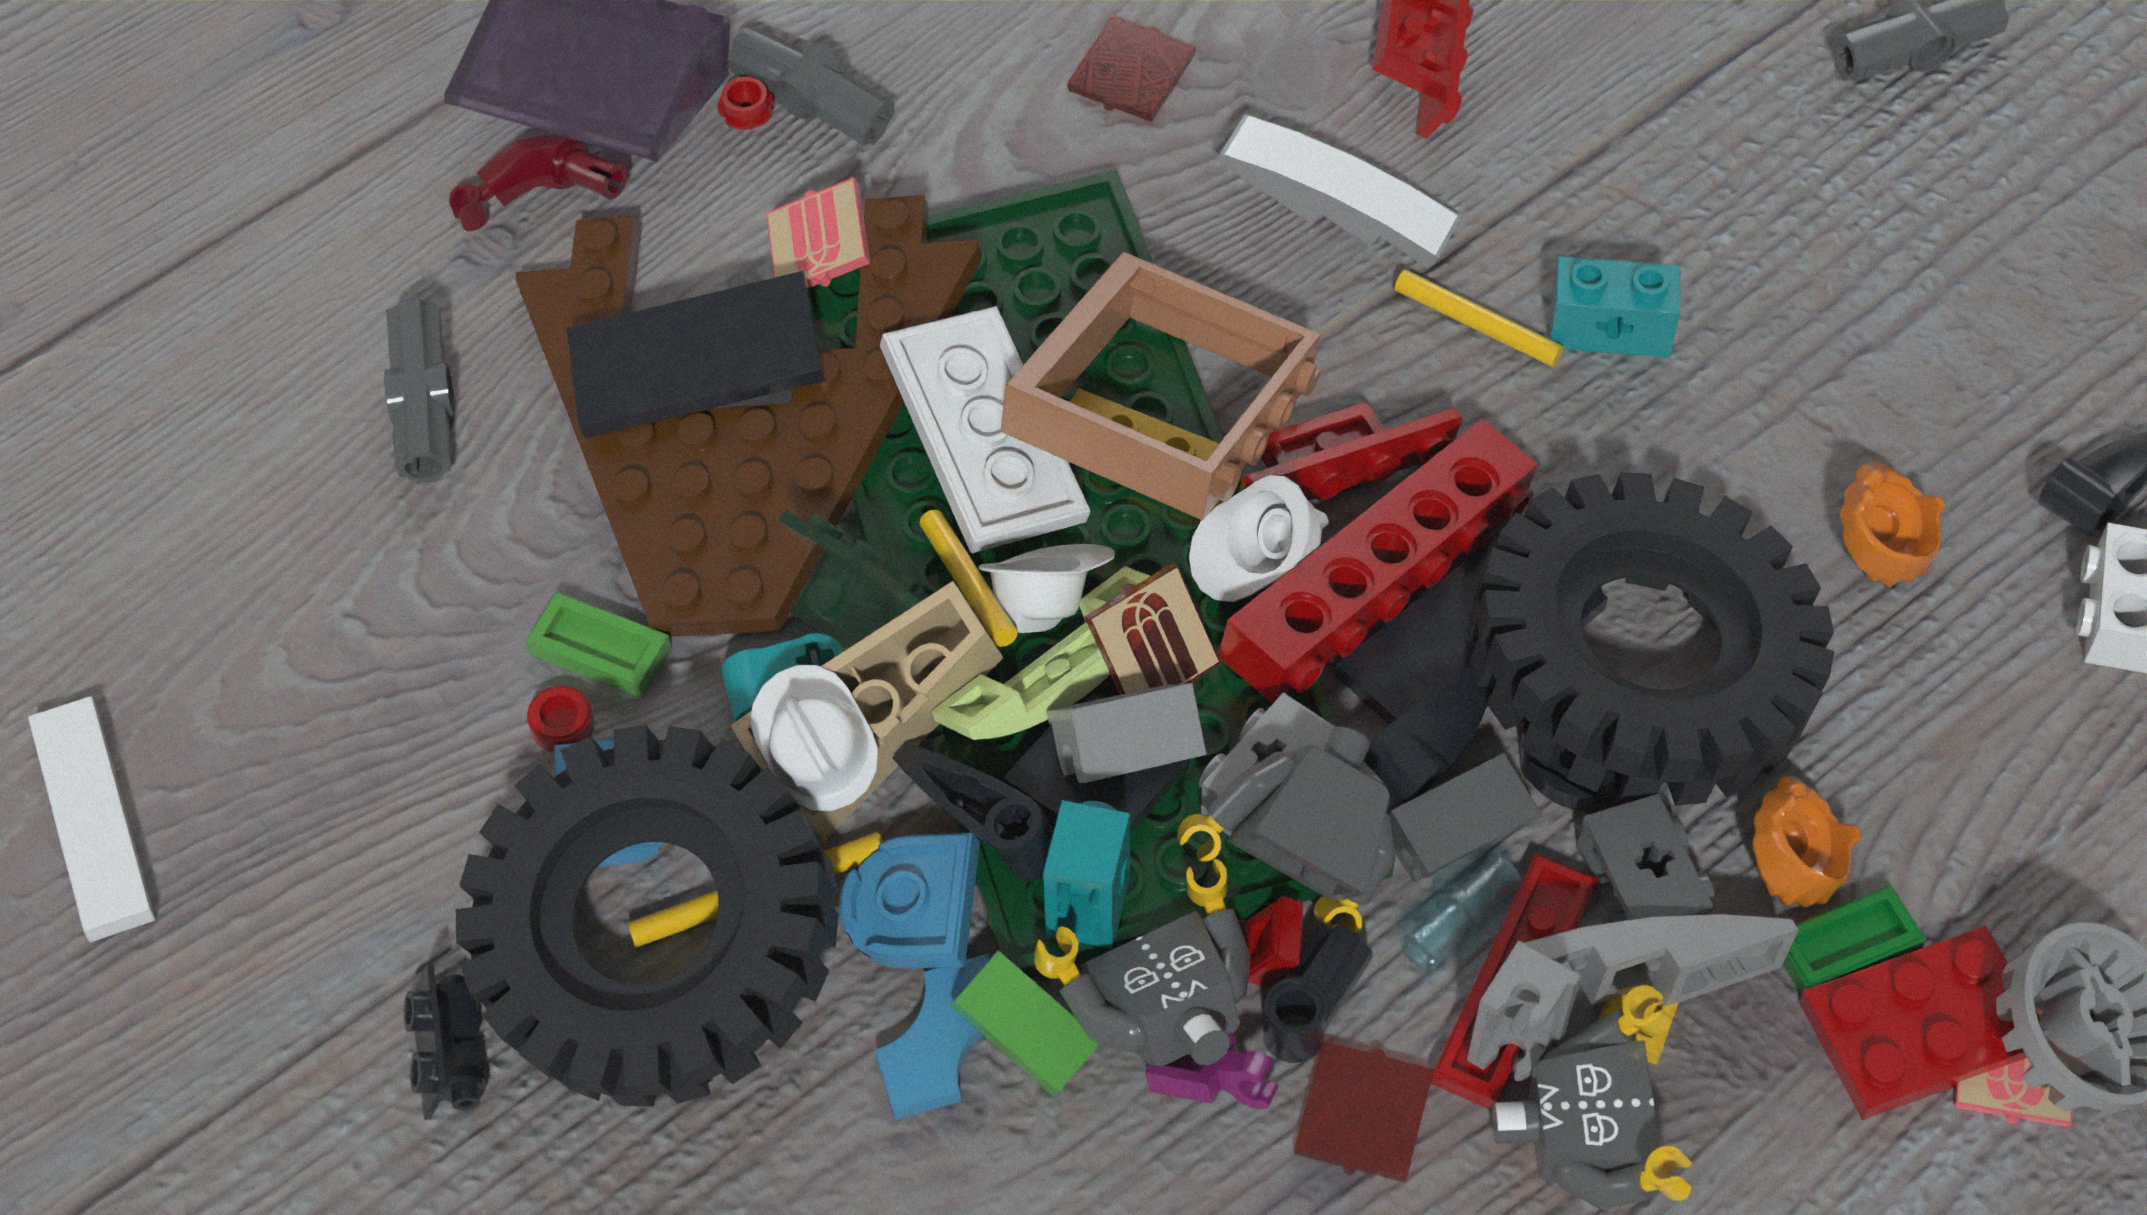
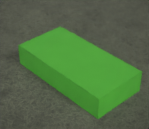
M558 592L555 593L526 640L529 655L640 698L645 694L671 650L668 634Z
M1000 951L995 953L950 1006L1053 1097L1064 1088L1100 1045L1086 1035L1078 1020Z

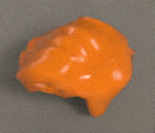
M1875 461L1869 464L1863 463L1856 472V480L1844 492V504L1839 512V519L1843 524L1842 539L1856 566L1866 573L1871 583L1880 581L1886 588H1891L1900 582L1908 584L1917 576H1925L1927 574L1930 563L1940 550L1941 513L1945 508V502L1942 497L1924 495L1913 486L1909 478L1884 464Z
M1784 775L1779 780L1777 788L1770 790L1763 796L1762 807L1754 816L1753 852L1757 862L1758 873L1770 897H1779L1783 906L1799 904L1806 908L1816 903L1823 905L1847 881L1850 872L1852 849L1862 838L1861 829L1856 825L1840 823L1831 813L1829 803L1814 789L1808 787L1798 777Z

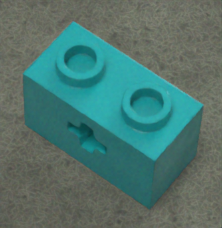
M1558 256L1551 297L1549 339L1563 345L1564 350L1670 358L1680 316L1681 265Z
M1062 800L1043 871L1046 936L1056 938L1058 927L1063 926L1069 928L1076 935L1079 943L1113 949L1130 880V813L1117 811L1114 807L1098 801H1086L1079 804Z

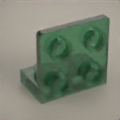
M785 510L778 521L825 559L790 613L817 632L833 637L843 648L849 649L921 602L913 595L919 587L918 584L897 569L887 565L889 560L863 541L856 539L854 544L843 539V532L815 513H811L807 521H804Z

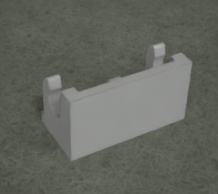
M1192 683L1167 684L1047 711L1049 724H1052L1061 769L1065 776L1076 774L1078 783H1087L1206 755Z
M1518 941L1480 1000L1467 1061L1484 1070L1497 1058L1498 1050L1501 1046L1515 1044L1523 1050L1525 1057L1517 1063L1514 1080L1521 1081L1528 1078L1533 1072L1534 1064L1542 1060L1550 1045L1558 1046L1564 1038L1581 975Z

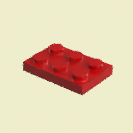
M1987 926L1803 991L1799 1004L1862 1121L1953 1088L1958 1082L2027 1058L2022 1048L2006 1052L2002 1038L2015 1028L2014 1022L1999 1019L1996 1010L1997 997L2007 991L2003 988L2002 973L2008 962Z

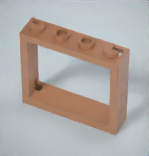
M1123 252L1006 384L1001 432L1193 517L1204 520L1219 499L1226 502L1231 498L1240 480L1241 471L1246 464L1254 466L1258 463L1267 446L1269 435L1274 428L1280 431L1285 428L1291 418L1298 397L1301 394L1309 396L1314 390L1322 370L1315 364L1321 334ZM1129 317L1272 377L1206 461L1061 398Z

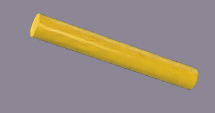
M1406 269L1401 272L1394 288L1396 292L1554 368L1563 354V345Z
M939 510L926 512L920 519L921 528L990 638L999 647L1011 644L1017 637L1015 626L946 518Z

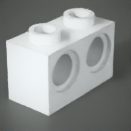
M2107 523L2097 547L2088 545L2083 556L2080 581L2081 583L2090 584L2089 598H2083L2079 608L2076 635L2086 637L2085 663L2147 674V529Z

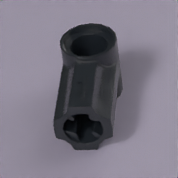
M1322 923L1300 955L1299 965L1291 969L1284 980L1277 982L1269 990L1265 1000L1263 1037L1268 1051L1277 1059L1288 1063H1302L1313 1058L1320 1051L1326 1029L1372 960V950L1363 943L1357 933L1339 923L1336 925ZM1288 1014H1298L1307 1018L1310 1023L1302 1027H1292L1284 1024L1280 1018Z

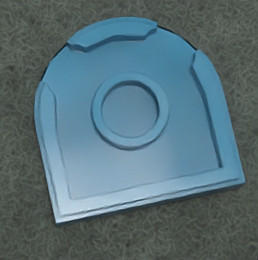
M973 833L918 834L894 837L879 844V850L868 857L857 870L852 868L841 889L839 916L841 924L850 940L865 957L879 965L890 968L965 967L980 841Z

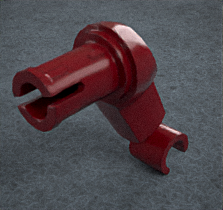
M568 135L530 137L515 140L479 169L476 173L483 182L477 187L472 184L456 186L450 193L449 204L454 217L460 219L463 229L475 231L487 223L489 214L485 202L493 196L505 206L536 187L568 189L579 185L612 200L617 198L622 191L608 185V181L610 180L625 186L628 176L625 165L619 162H612L589 153L585 142L581 138Z

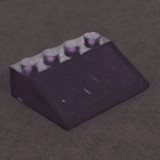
M490 0L444 93L445 103L658 162L729 76L727 58L729 57L730 17L709 12L704 7L698 5H682L667 0Z

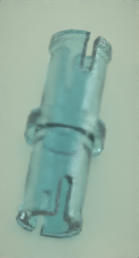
M1492 854L1458 888L1448 887L1437 898V908L1409 935L1406 934L1401 939L1402 949L1411 962L1422 970H1433L1439 965V961L1465 936H1476L1486 926V916L1511 891H1515L1520 886L1521 879L1515 867L1504 857Z

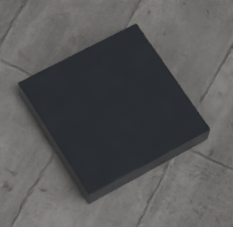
M1091 691L1073 705L1103 698ZM1051 724L1003 777V782L1033 799L1039 805L1046 818L1055 824L1062 800L1079 804L1086 801L1106 803L1117 811L1130 813L1131 835L1189 769L1190 759L1087 783H1078L1076 774L1065 776L1061 769Z

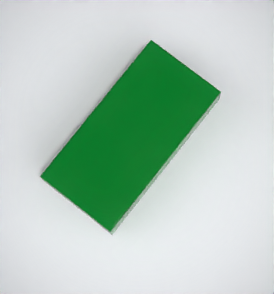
M1888 885L1795 924L1798 928V933L1783 966L1802 996L1804 990L1922 949L1926 938L1893 886Z

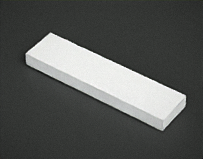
M92 696L28 716L83 931L89 942L155 921L100 715Z

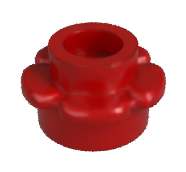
M747 76L738 77L729 81L723 87L721 97L717 103L719 115L725 117V122L728 126L739 130H751L769 121L773 114L770 107L773 106L774 99L760 80Z

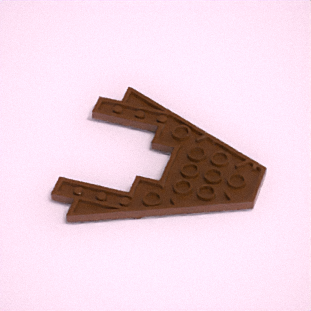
M924 195L865 199L864 222L870 264L861 267L855 348L820 350L825 381L792 389L791 403L711 408L585 439L579 428L566 328L630 313L639 228L634 216L576 220L570 268L516 272L515 280L648 623L652 629L668 634L669 637L781 630L904 404V400L880 348L882 335L950 318L981 262V251L977 240L927 243L929 209Z

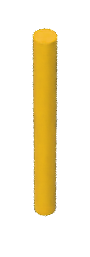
M877 831L825 850V854L831 860L834 875L859 867L868 857L879 850L878 845L883 840ZM717 890L626 923L634 947L646 945L717 919L719 910Z

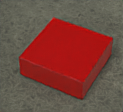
M1283 896L1246 921L1245 942L1251 956L1249 983L1264 987L1299 965L1304 903Z

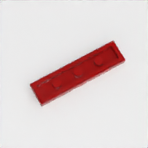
M1535 853L1432 1073L1430 1084L1492 1110L1493 1102L1499 1101L1522 1049L1515 1044L1501 1046L1498 1050L1497 1058L1484 1070L1467 1061L1480 1000L1518 941L1526 943L1578 929L1596 889L1598 878Z

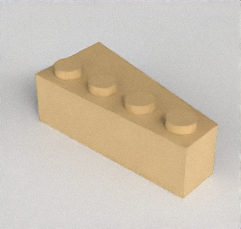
M954 581L821 666L834 672L848 687L873 732L879 755L877 773L868 791L853 804L835 811H812L800 805L822 839L819 842L820 847L899 766L893 760V756L903 744L918 746L940 724L935 721L931 710L978 675L986 676L1003 659L1002 654ZM751 711L730 726L745 751L752 755L760 768L764 770L768 767L770 770L755 742L750 724Z

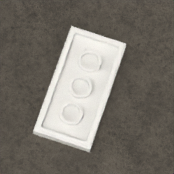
M997 306L882 335L880 348L971 553L1087 522L1090 509L1068 461L1001 432L1006 384L1019 371L1023 363Z

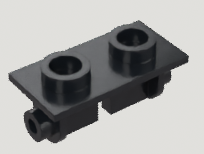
M427 964L415 990H409L406 993L404 1025L407 1032H415L417 1052H414L410 1065L411 1089L414 1094H421L424 1120H431L440 1101H452L453 1108L458 1110H468L477 1107L480 1104V1095L485 1092L486 1086L480 1045H455L454 1039H476L479 1033L475 998L470 995L464 976L457 974L448 975L441 978L439 983H436L434 964Z

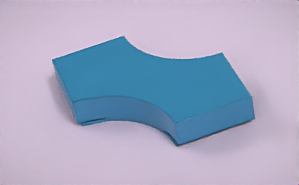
M988 954L967 959L965 967H939L924 971L925 996L917 1019L900 1038L891 1044L875 1050L876 1061L894 1121L961 1102L959 1076L963 1062L972 1047L984 1036L950 1006L990 960Z

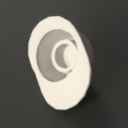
M1268 475L1255 481L1228 501L1216 506L1204 520H1201L1192 537L1189 553L1192 576L1200 590L1214 600L1235 602L1250 597L1279 580L1321 546L1322 529L1328 525V517L1324 512L1316 510L1307 501L1299 485L1285 476Z
M1095 544L1059 545L1030 551L1000 563L981 564L979 570L990 572L994 595L1015 626L1017 633L1041 632L1054 628L1062 618L1070 617L1077 612L1087 572L1113 560L1115 551L1110 547Z
M796 665L778 672L762 686L753 703L750 721L755 742L771 772L785 786L799 805L812 811H835L853 804L868 791L877 773L879 750L873 732L851 692L834 672L818 665Z

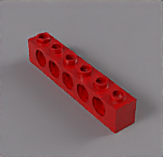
M1482 418L1229 618L1218 657L1272 704L1282 693L1288 695L1293 690L1303 693L1315 683L1323 672L1325 664L1337 654L1342 658L1349 656L1362 643L1368 633V629L1380 619L1385 623L1393 620L1406 606L1411 594L1421 585H1424L1427 589L1433 587L1447 573L1454 558L1463 551L1468 555L1473 554L1485 543L1497 523L1503 518L1509 521L1515 513L1521 514L1533 498V492L1529 488L1538 463Z

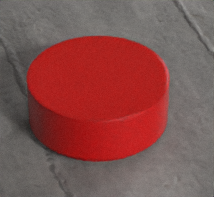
M555 686L540 692L531 701L527 710V722L532 738L537 745L550 752H555V745L574 744L590 737L594 730L595 721L591 704L584 693L573 687Z

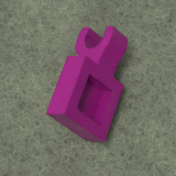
M1227 1034L1230 1038V1046L1227 1053L1216 1063L1200 1065L1194 1061L1190 1054H1187L1163 1066H1151L1149 1064L1145 1071L1150 1092L1213 1104L1220 1089H1223L1240 1103L1256 1109H1266L1269 1107L1278 1089L1277 1082L1264 1080L1272 1065L1271 1057L1255 1051L1238 1052L1235 1035Z

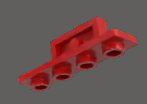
M1382 0L1372 70L1421 93L1416 134L1426 139L1442 123L1449 124L1454 119L1462 102V93L1458 91L1460 73L1468 57V51L1464 48L1466 30L1473 16V8L1469 6L1470 0Z
M1365 402L1289 426L1281 431L1277 430L1270 433L1267 446L1261 457L1267 469L1246 475L1242 480L1239 492L1268 475L1289 478L1299 485L1307 501L1313 499L1326 500L1337 495L1343 489L1364 482H1381L1392 476L1395 472L1419 464L1424 465L1456 439L1463 418L1456 408H1452L1385 430L1370 406Z

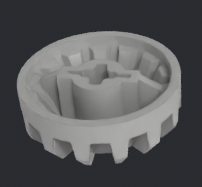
M2077 922L2064 925L2023 947L2022 955L2008 963L2005 967L2002 979L2003 988L2007 991L1998 996L1996 1000L1998 1018L2014 1022L2015 1026L2013 1030L2002 1038L2006 1052L2022 1048L2031 1063V1066L2021 1075L2022 1078L2032 1088L2049 1083L2051 1086L2048 1099L2055 1106L2065 1111L2078 1108L2090 1118H2104L2119 1111L2126 1112L2146 1103L2147 949L2137 940L2118 929L2092 922ZM2038 993L2045 1006L2039 1022L2034 1004V999ZM2060 1060L2067 1062L2070 1070Z

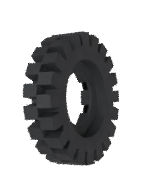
M1620 472L1612 494L1609 492L1601 475L1596 474L1571 480L1565 497L1552 487L1529 501L1524 517L1518 513L1513 515L1500 532L1495 548L1491 550L1473 599L1475 601L1468 620L1467 642L1476 645L1470 658V664L1472 665L1478 687L1495 686L1487 706L1505 730L1526 721L1530 722L1521 744L1523 749L1545 766L1549 765L1565 749L1576 755L1566 779L1597 792L1607 769L1620 773V800L1631 802L1658 794L1663 782H1667L1675 806L1706 803L1715 784L1727 798L1752 787L1761 770L1769 776L1787 758L1794 743L1799 740L1823 694L1822 690L1831 674L1834 651L1826 647L1834 634L1829 606H1812L1821 587L1807 563L1783 568L1793 546L1771 525L1747 540L1742 537L1753 513L1751 510L1724 496L1710 517L1699 513L1704 487L1673 478L1664 501L1658 502L1656 501L1652 474ZM1625 578V583L1666 591L1668 584H1671L1688 593L1690 597L1687 603L1718 631L1720 653L1717 664L1705 678L1683 688L1653 689L1628 682L1607 669L1595 657L1587 645L1581 625V615L1585 602L1598 588L1618 579Z
M647 725L614 729V748L603 750L590 736L560 750L567 769L553 777L541 764H538L514 786L526 799L525 803L516 813L497 804L479 831L493 845L488 857L468 855L459 887L473 898V905L469 908L456 909V943L471 954V960L460 964L470 995L486 1007L487 1010L482 1016L498 1036L519 1052L521 1057L550 1078L552 1076L568 1090L599 1101L602 1094H605L621 1106L654 1107L656 1094L666 1093L677 1104L711 1095L708 1079L722 1074L730 1083H736L762 1066L754 1051L769 1039L781 1049L803 1022L795 1015L793 1009L801 997L816 1002L829 973V969L819 957L822 947L836 948L839 914L829 903L828 894L838 891L831 860L819 846V842L822 841L820 835L804 810L768 767L763 770L750 753L723 738L717 747L712 746L702 731L669 725L666 739L658 740ZM646 842H663L680 846L696 855L706 865L717 888L719 902L718 918L708 945L688 968L662 982L648 985H629L606 978L588 963L581 952L576 938L575 910L584 884L592 872L604 860L629 846Z

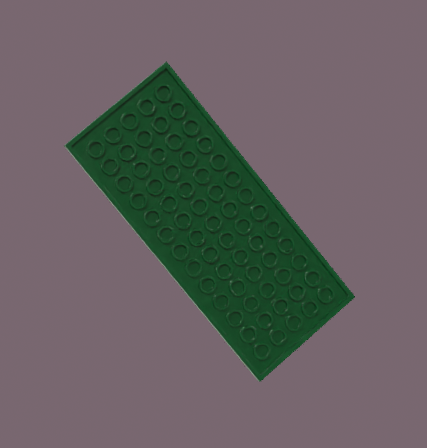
M1116 170L928 215L927 243L977 240L981 251V262L951 317L997 306L1023 365L1123 252L1154 264ZM861 267L831 279V283L828 286L818 284L809 288L820 350L855 348ZM1130 317L1061 396L1062 399L1070 402L1079 388L1219 444L1224 439L1185 341ZM904 402L852 498V503L891 621L950 582L954 581L958 587L920 526L921 517L930 510L942 512L978 570L981 564L1000 563L1041 548L1072 544H1095L1110 547L1115 551L1114 559L1087 572L1081 599L1125 566L1156 579L1163 577L1176 568L1178 569L1219 661L1185 682L1193 684L1206 755L1190 759L1189 769L1130 835V880L1113 949L1194 911L1200 915L1201 919L1207 917L1205 907L1197 905L1188 896L1186 873L1188 867L1191 866L1194 880L1200 887L1210 888L1218 883L1213 869V859L1211 861H1199L1196 854L1200 847L1208 842L1211 835L1205 831L1194 832L1186 843L1180 845L1177 836L1178 827L1188 816L1201 814L1202 788L1199 786V781L1210 761L1220 753L1227 756L1240 742L1241 731L1250 716L1259 708L1267 711L1272 705L1271 702L1218 657L1228 619L1271 585L1250 597L1235 602L1214 600L1200 590L1191 573L1189 553L1192 537L1201 522L1200 519L1071 462H1068L1090 509L1087 522L971 553ZM1240 480L1231 497L1239 493L1242 484ZM979 570L993 592L990 572ZM1165 600L1161 608L1169 607ZM1080 606L1074 615L1062 618L1054 628L1041 632L1017 633L1016 639L1011 644L1004 647L996 646L1003 659L986 677L1004 684L1083 625L1086 621ZM1166 609L1160 612L1158 619L1185 680L1197 674L1198 671L1171 611ZM1153 620L1145 636L1167 684H1181L1180 675L1155 620ZM1141 638L1132 652L1148 687L1162 686L1164 684L1145 642ZM1115 670L1092 690L1101 698L1126 694ZM1320 678L1303 693L1293 690L1288 694L1289 697L1333 726L1338 727ZM1046 720L1031 728L1010 735L972 740L939 724L928 735L933 752L966 764L1003 782V777L1051 724ZM1048 819L1053 829H1055L1056 824ZM955 820L959 833L970 832ZM1223 831L1219 834L1221 848L1215 858L1224 864L1227 871V892L1224 902L1227 910L1234 908L1238 920L1256 915L1283 896L1299 902L1323 896L1228 842L1230 836ZM977 837L980 841L975 884L996 949L1029 978L1042 975L1034 963L1038 940L1042 941L1050 955L1055 957L1066 956V953L1060 948L1057 939L1046 936L1044 879L1024 881L1014 877L994 848ZM1394 864L1392 865L1391 869L1389 870L1384 879H1388L1393 876ZM1078 942L1079 949L1075 965L1085 963L1113 949Z

